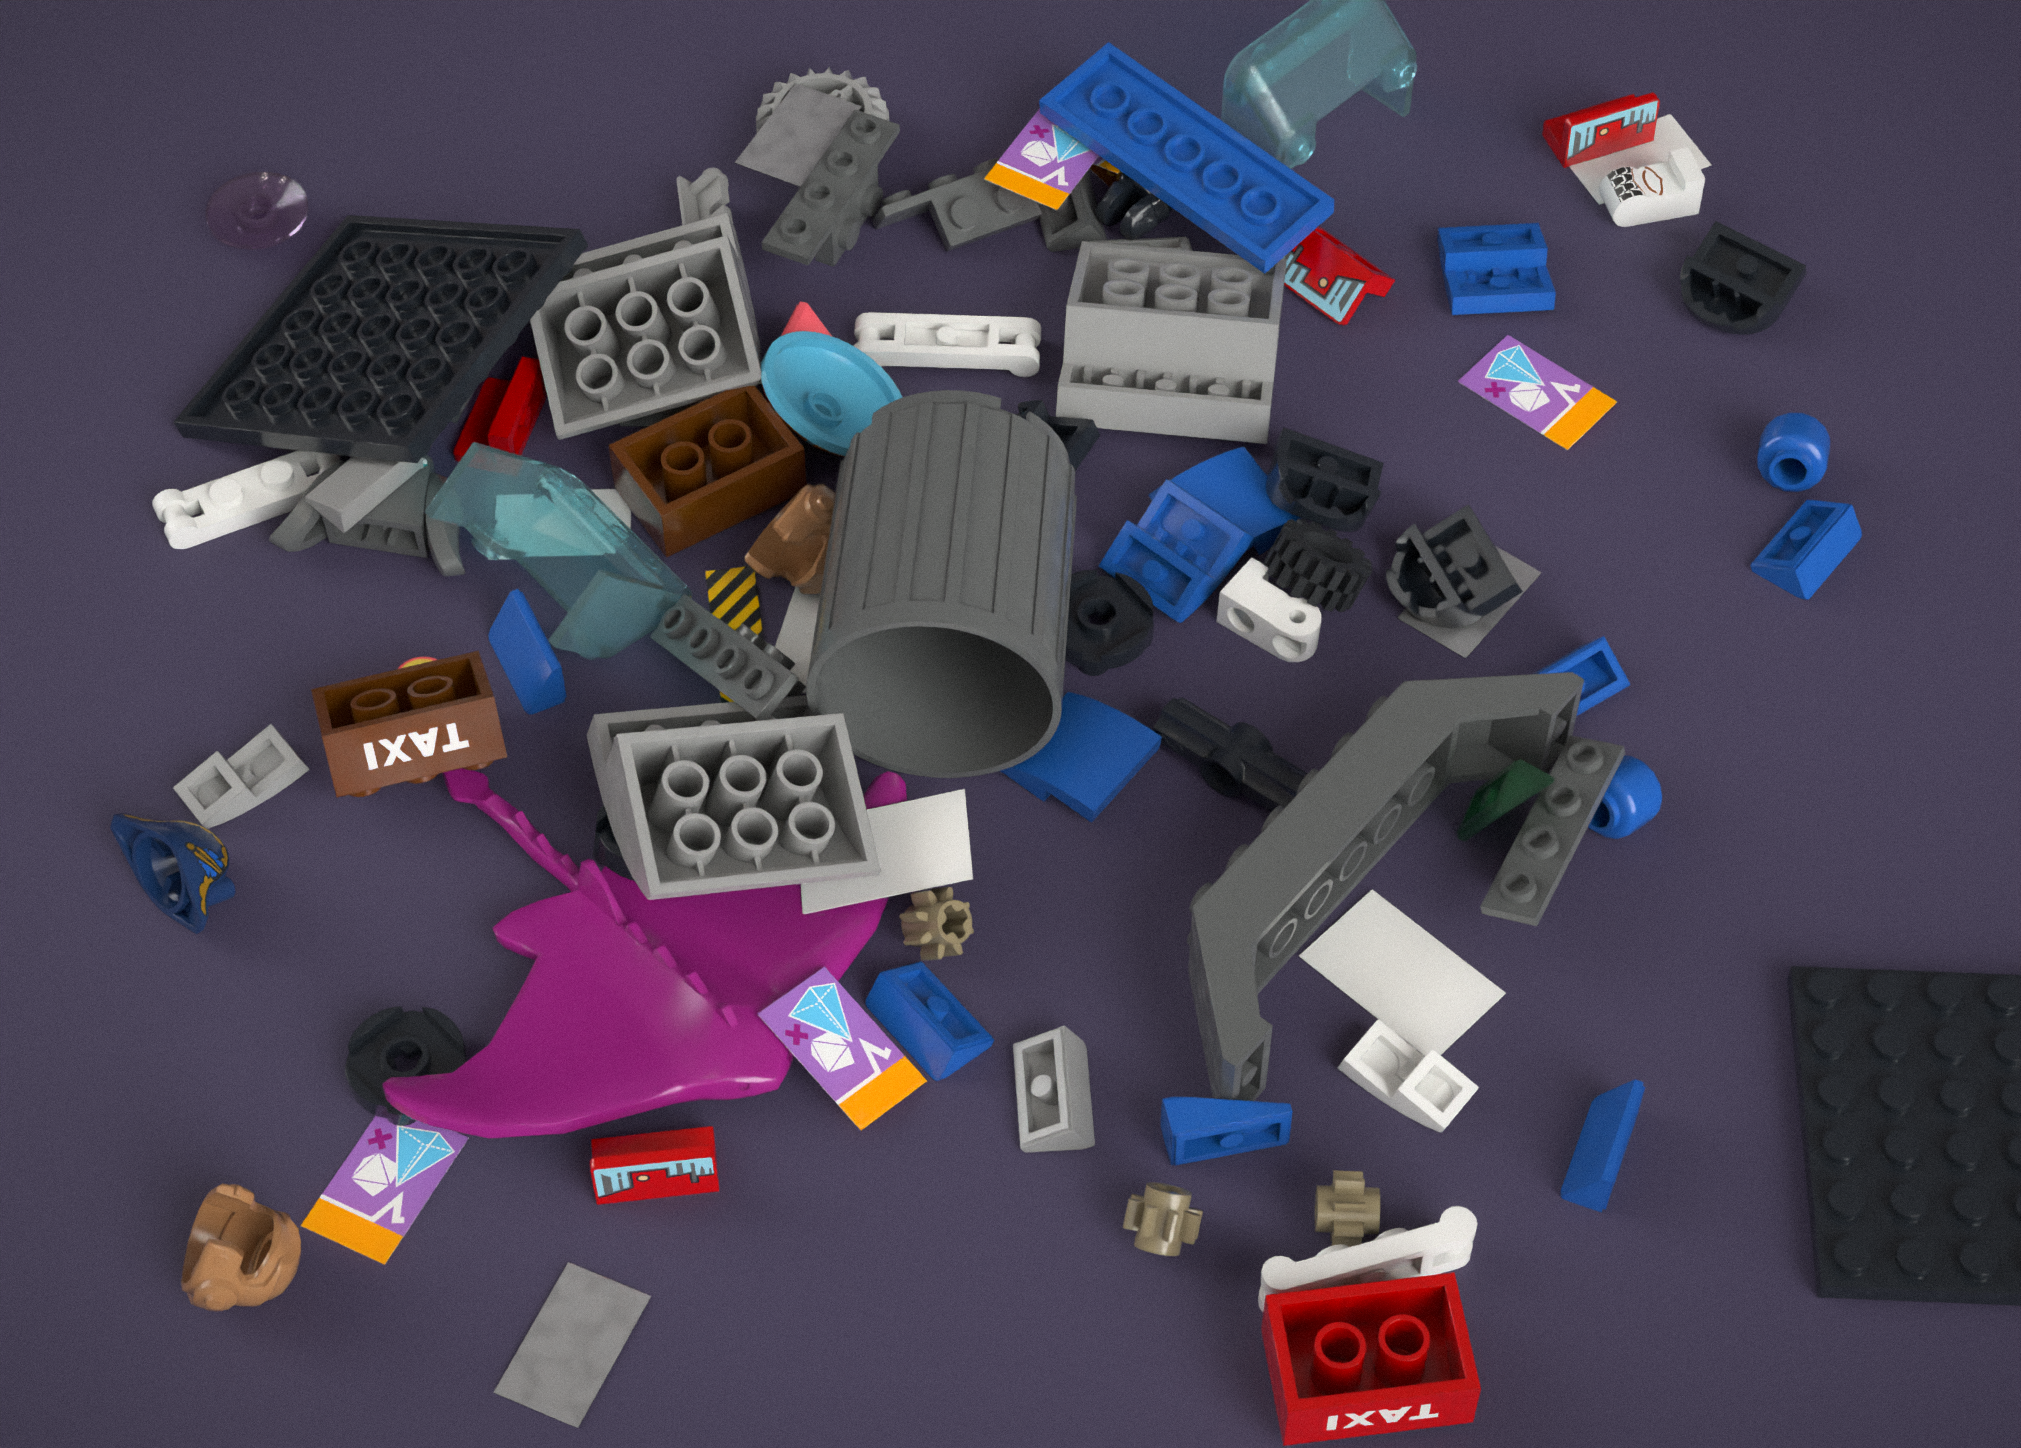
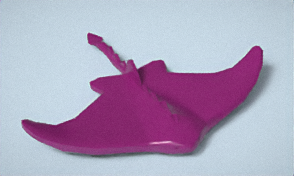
M463 768L443 772L442 775L448 791L455 801L475 804L481 811L500 824L537 864L552 874L571 892L538 900L514 910L492 928L496 941L505 949L533 959L535 963L489 1045L453 1073L389 1078L382 1083L386 1100L401 1113L426 1125L492 1139L565 1134L671 1104L699 1100H732L775 1091L785 1078L794 1055L758 1016V1013L823 967L839 981L876 931L889 897L809 914H802L801 884L648 900L635 881L616 874L606 866L600 871L592 859L588 858L581 862L579 868L568 854L563 855L550 845L544 834H541L532 825L523 811L519 812L489 788V779L483 773ZM887 771L876 776L863 795L866 810L907 801L906 783L901 775Z

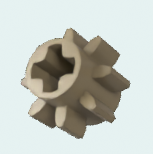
M952 887L913 892L911 894L913 905L909 906L903 914H900L902 932L905 937L903 943L905 946L921 947V960H938L946 956L961 955L963 950L960 943L964 942L970 934L974 933L972 916L969 911L970 904L969 902L963 903L959 900H952Z
M1333 1170V1183H1331V1186L1316 1185L1315 1232L1330 1233L1331 1246L1343 1244L1352 1247L1362 1244L1364 1234L1378 1235L1380 1226V1188L1365 1187L1363 1171Z
M1149 1182L1146 1183L1144 1196L1132 1194L1131 1199H1128L1123 1228L1136 1231L1134 1246L1154 1254L1178 1256L1182 1242L1194 1244L1195 1239L1198 1237L1203 1210L1189 1207L1192 1192L1175 1185Z

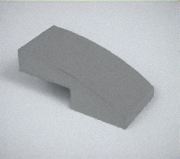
M270 724L228 760L216 751L175 785L173 789L199 822L209 829L238 817L273 797L306 773L309 768L281 733Z

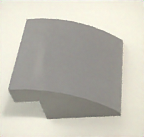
M728 213L582 253L574 263L572 270L562 278L547 297L543 307L536 311L530 319L554 428L559 440L709 399L726 390L762 384V354L756 319L736 230Z
M1082 241L1066 305L1064 355L1057 388L1056 417L1093 419L1096 427L1101 429L1267 444L1287 259H1281L1264 274L1239 255ZM1093 253L1117 255L1119 259L1090 258V255H1093Z
M807 695L785 697L770 717L763 721L756 719L735 702L594 714L586 736L602 801L622 857L636 884L648 900L879 875L881 868L843 713L813 716L808 705Z

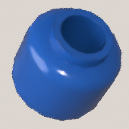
M1789 412L1777 416L1770 421L1761 435L1757 454V467L1763 479L1772 487L1785 492L1804 491L1820 482L1827 470L1830 454V436L1825 426L1815 417L1804 413Z
M1624 755L1588 826L1589 829L1605 838L1620 839L1632 834L1655 817L1661 808L1662 792L1655 773L1646 763L1633 756Z

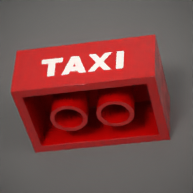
M1455 1272L1265 1295L1261 1332L1283 1446L1473 1423L1481 1386Z

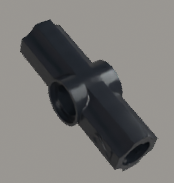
M1183 697L1179 699L1173 698L1162 709L1161 715L1153 727V731L1162 736L1161 744L1198 766L1203 779L1216 792L1232 798L1242 793L1271 812L1278 806L1285 808L1296 797L1299 785L1308 774L1275 754L1269 740L1254 726L1238 722L1231 727Z

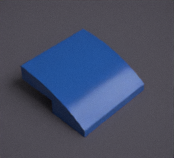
M1539 223L1438 228L1437 240L1440 263L1452 315L1554 310L1556 291L1546 267L1548 248Z
M1245 447L1212 457L1170 480L1254 536L1246 551L1253 547L1259 555L1272 547L1282 527L1288 520L1293 519L1297 521V519H1301L1299 516L1280 509L1269 499L1266 492L1267 475ZM1161 486L1148 494L1151 501H1153Z
M1166 479L1139 523L1135 524L1128 520L1126 521L1100 562L1099 567L1114 578L1115 572H1118L1138 581L1149 593L1155 607L1175 621L1182 623L1226 578L1242 557L1254 536L1178 484Z
M1067 692L1062 700L1060 722L1051 740L1032 757L1015 766L1001 770V772L1043 802L1052 794L1092 823L1157 752L1162 736L1111 706L1080 694Z

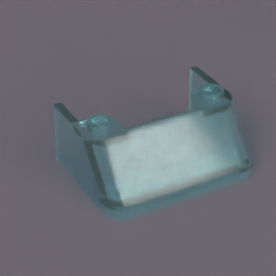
M1310 0L1241 50L1233 58L1224 76L1221 121L1292 169L1296 165L1304 164L1313 154L1316 147V123L1360 90H1363L1402 117L1409 114L1414 76L1417 72L1416 51L1385 0Z
M473 442L424 511L431 519L465 527L474 536L471 540L472 545L485 556L494 560H498L500 556L517 560L568 612L548 641L555 648L577 652L589 660H595L597 657L605 659L613 657L655 630L659 626L665 612L674 606L683 594L690 598L693 596L689 587L585 483L570 472L555 465Z

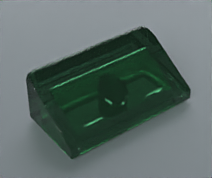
M1521 759L1512 762L1475 790L1456 833L1458 834L1457 838L1463 842L1472 838L1551 785L1555 778Z

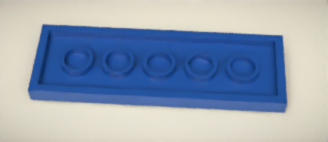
M1109 42L1039 100L1040 114L1264 274L1334 213L1333 198Z

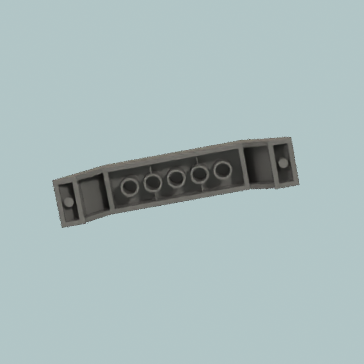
M1573 672L1404 681L1389 698L1383 695L1375 701L1366 716L1365 723L1355 734L1347 732L1336 744L1329 762L1320 771L1314 768L1304 777L1299 785L1296 797L1285 808L1278 806L1270 813L1262 827L1261 834L1250 846L1244 843L1235 850L1227 863L1224 874L1214 884L1207 882L1197 891L1189 907V911L1192 913L1191 931L1187 938V944L1190 945L1188 974L1213 1099L1255 1101L1266 1088L1273 1025L1260 1017L1258 993L1449 783L1524 775L1539 782L1556 763L1569 736L1573 735L1584 683L1583 678Z

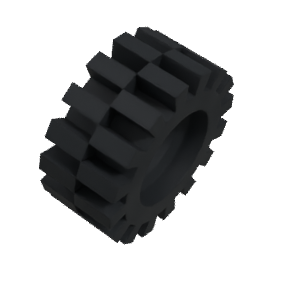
M1290 519L1284 524L1264 561V565L1269 567L1267 570L1270 577L1278 578L1276 583L1282 588L1289 587L1292 589L1290 594L1299 599L1300 596L1307 598V604L1316 607L1319 603L1324 610L1331 612L1334 608L1338 612H1345L1346 609L1349 610L1353 606L1373 568H1371L1372 563L1370 559L1364 558L1365 553L1360 548H1352L1353 542L1348 538L1340 539L1336 536L1338 532L1330 528L1328 531L1322 529L1321 524L1313 521L1309 525L1305 519H1297V521Z

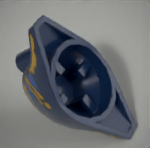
M126 813L114 814L110 829L145 893L164 914L195 934L203 931L209 916L208 907L233 898L236 892L234 883L226 876L230 857L222 840L209 829L193 822L183 820L157 821Z

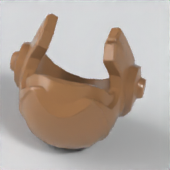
M807 484L801 488L763 530L745 555V562L754 571L767 579L780 576L791 581L792 586L799 588L802 594H820L836 492L824 484H819L815 487Z
M222 1183L212 1189L198 1210L184 1259L181 1287L182 1291L187 1293L191 1304L208 1311L218 1312L228 1310L234 1305L259 1306L265 1301L282 1294L293 1280L301 1257L299 1230L291 1220L290 1214L276 1211L257 1203L254 1193L240 1185Z

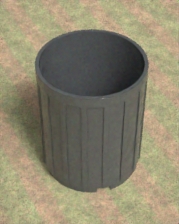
M939 390L917 393L895 400L873 413L871 425L866 427L861 433L857 432L853 436L845 459L841 460L809 663L806 695L813 716L843 713L853 754L886 769L934 778L972 777L998 772L1015 766L1040 751L1051 740L1060 722L1077 495H1075L1076 473L1073 465H1070L1069 456L1063 442L1047 423L1032 412L1027 413L1025 420L1020 416L1000 409L1001 398L971 391Z

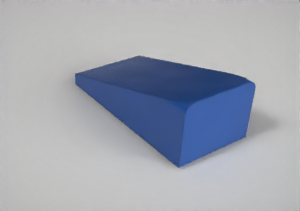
M1198 1097L1162 1098L1160 1124L1170 1164L1176 1166L1286 1145L1290 1139L1293 1112L1289 1103Z

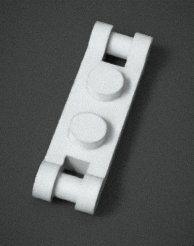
M869 312L859 315L855 321L854 335L859 342L854 347L864 352L881 367L1010 370L1012 374L1020 377H1030L1039 371L1040 353L1036 347L1041 341V325L1032 318ZM999 342H1011V344H999Z
M298 450L182 492L177 489L164 490L154 497L152 506L158 519L166 523L164 533L171 547L175 549L190 548L292 511L306 489L323 471L336 463L342 462L339 460L341 455ZM319 471V473L310 477L306 476ZM199 513H202V514H203V515L197 516V517H195V518L191 517V516H194V515L199 514Z
M1455 1206L1446 1209L1438 1223L1410 1231L1404 1228L1391 1229L1377 1236L1374 1241L1352 1247L1343 1244L1333 1245L1323 1249L1310 1259L1294 1262L1285 1256H1274L1263 1264L1261 1287L1258 1296L1259 1307L1263 1312L1265 1295L1437 1275L1461 1268L1470 1260L1473 1247L1472 1241L1477 1229L1476 1217L1467 1208Z

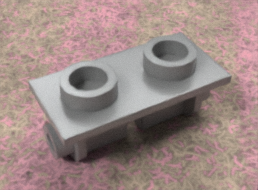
M708 168L704 170L702 176L693 183L681 176L676 178L682 225L728 213L732 221L731 209L725 206L730 202L728 178L719 169Z

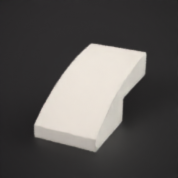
M1379 1019L1338 1066L1340 1071L1382 1102L1414 1121L1440 1133L1444 1131L1479 1088L1434 1049H1431L1424 1057Z

